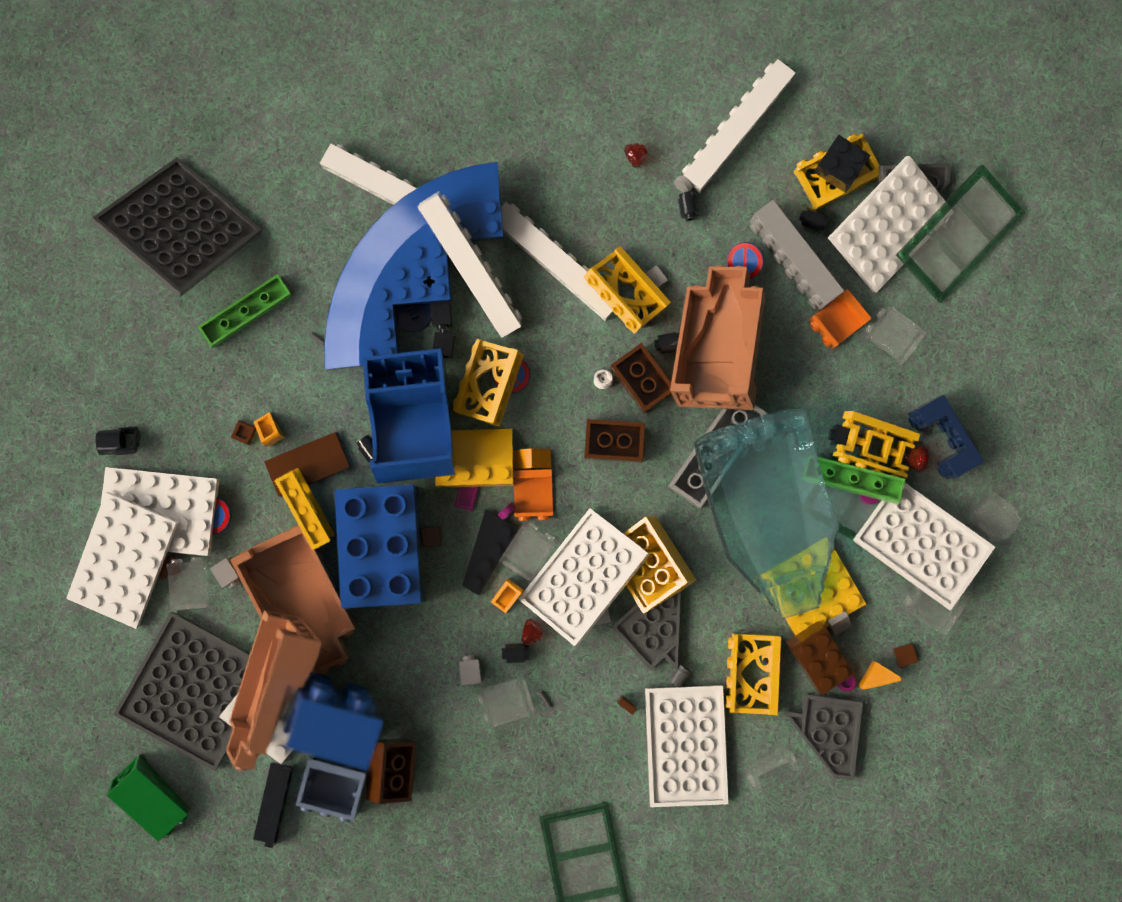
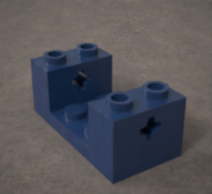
M944 394L907 413L909 415V423L913 428L916 427L917 430L938 421L937 425L942 433L945 432L948 437L947 442L949 446L956 450L955 453L937 462L939 466L937 468L938 472L943 478H957L984 462Z

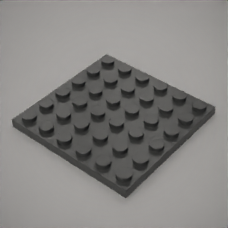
M177 157L92 217L93 224L178 297L183 296L260 235L262 230Z
M172 611L165 620L113 716L216 771L226 754L233 730L232 726L219 716L238 694L250 653Z

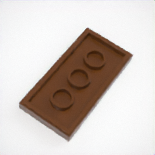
M336 432L264 461L278 497L283 495L274 480L296 468L300 469L308 485L350 468Z

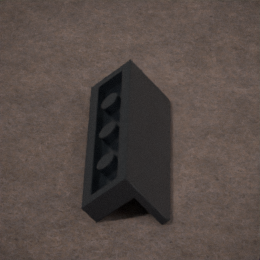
M277 763L270 764L253 837L254 840L265 842V847L273 848L276 845L294 767Z

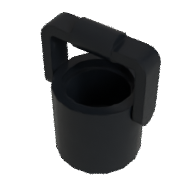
M138 427L97 431L95 439L97 452L99 455L135 454L141 440ZM125 434H133L132 447L126 448Z

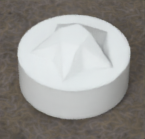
M608 370L597 371L594 375L595 386L599 389L611 387L613 383L612 373Z

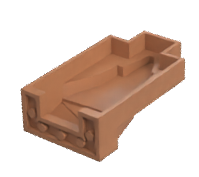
M722 265L709 267L706 287L701 285L687 286L670 388L678 407L754 410L757 387L754 377L766 296L763 288L757 286L748 288L750 275L747 267H725Z
M299 524L230 559L261 619L264 610L301 617L322 641L316 663L311 672L323 675L330 671V667L334 665L339 667L347 662L346 659H348L350 654L340 636L345 638L353 634V630L357 625L348 608L341 609L340 592L325 565L326 560L320 547L312 550Z
M267 610L263 612L229 720L233 730L226 752L233 766L238 770H254L259 754L266 755L272 733L275 732L284 709L297 688L303 687L316 663L322 641L301 617Z

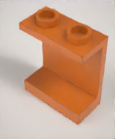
M847 289L821 311L812 316L809 321L813 331L819 332L823 337L822 342L828 348L834 349L872 318Z
M552 469L513 471L514 505L516 506L514 517H519V521H530V517H538V520H549V516H553Z

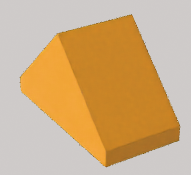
M270 412L254 421L263 445L270 447L285 438Z
M530 448L513 450V470L551 468V449Z
M508 578L491 603L504 613H507L524 589Z
M872 661L859 683V688L865 690L899 682L901 677L879 663Z

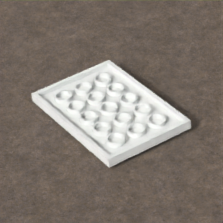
M906 156L840 224L828 239L871 291L877 293L944 223L953 211L910 156Z
M106 467L102 500L105 492H111L179 521L168 552L210 556L216 497L218 496L220 479Z
M906 483L904 484L899 505L881 500L853 539L858 545L948 610H952L995 548V546Z
M105 492L66 599L135 629L139 628L179 521L111 492Z
M589 509L518 599L570 643L578 647L648 558L649 554L592 509Z
M723 685L645 688L650 807L728 804Z

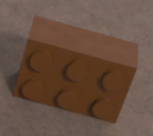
M642 343L610 365L613 374L643 414L672 394L670 391L671 382Z
M587 419L584 459L642 463L645 423Z
M819 621L786 641V644L812 686L820 695L825 694L854 675L828 630Z
M404 738L377 739L368 767L366 800L377 804L412 801L416 754L415 741Z

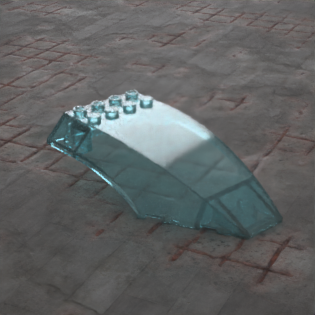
M807 409L779 410L704 434L693 444L708 502L727 559L782 619L819 608L821 593L824 591L826 572H828L831 562V552L835 546L834 539L840 524L837 522L825 486Z

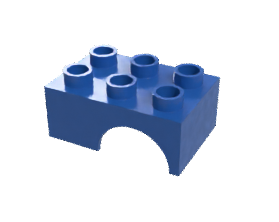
M432 349L363 357L365 399L369 411L373 442V460H370V468L377 484L456 475L446 366L442 350Z
M398 485L335 490L341 609L425 602L419 560L421 526L418 486Z
M310 672L303 687H298L289 701L282 722L284 733L288 734L289 732L286 748L368 770L383 723L376 708L377 704L372 700L373 696L368 694L369 689L347 683L345 691L334 688V685L330 684L331 678Z

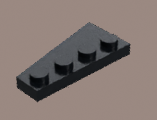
M485 510L462 586L478 596L518 531L517 528Z

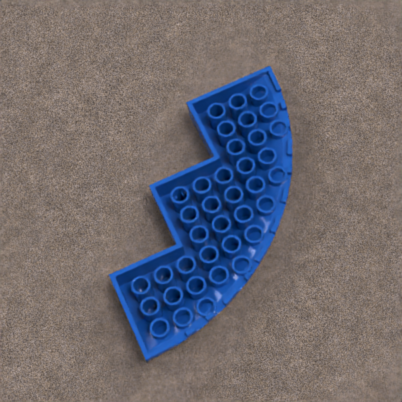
M498 162L474 165L456 170L423 184L395 203L369 228L353 250L342 270L332 296L324 342L325 370L363 366V357L400 353L396 306L453 301L449 255L418 209V205L440 191L441 195L445 194L450 202L449 207L452 212L455 211L460 217L461 222L459 223L462 228H466L469 231L471 242L504 239ZM430 278L433 281H435V283L431 285L432 287H429V285L426 284V282L429 281Z

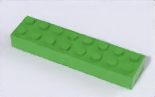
M277 274L198 326L209 345L215 348L293 295Z
M809 455L803 478L804 481L898 505L905 484L904 478Z

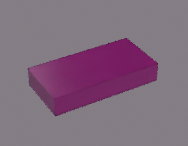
M459 487L454 507L473 511L479 487Z

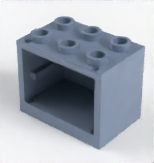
M312 755L308 758L296 806L301 807L300 809L306 812L318 811L320 815L325 817L337 816L339 820L344 822L354 821L360 812L367 786L368 770Z

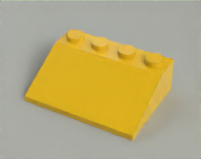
M512 429L452 430L456 475L435 477V486L437 488L514 486Z
M655 515L643 518L623 533L649 554L648 558L626 584L643 614L696 581V578Z

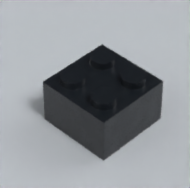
M838 135L814 170V173L846 193L871 155L841 135Z

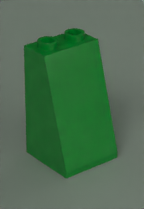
M140 754L111 780L106 796L158 842L163 837L165 839L169 837L174 830L173 828L177 824L181 825L188 818L189 807Z

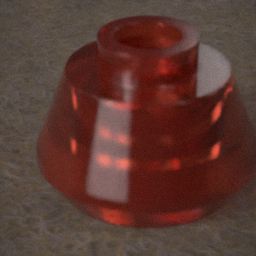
M627 144L624 148V153L632 167L639 168L646 160L648 152L643 144Z
M925 446L916 447L907 452L906 463H909L911 468L919 472L926 470L929 451Z
M531 618L526 620L521 637L523 644H535L537 640L541 641L543 629H540V624Z

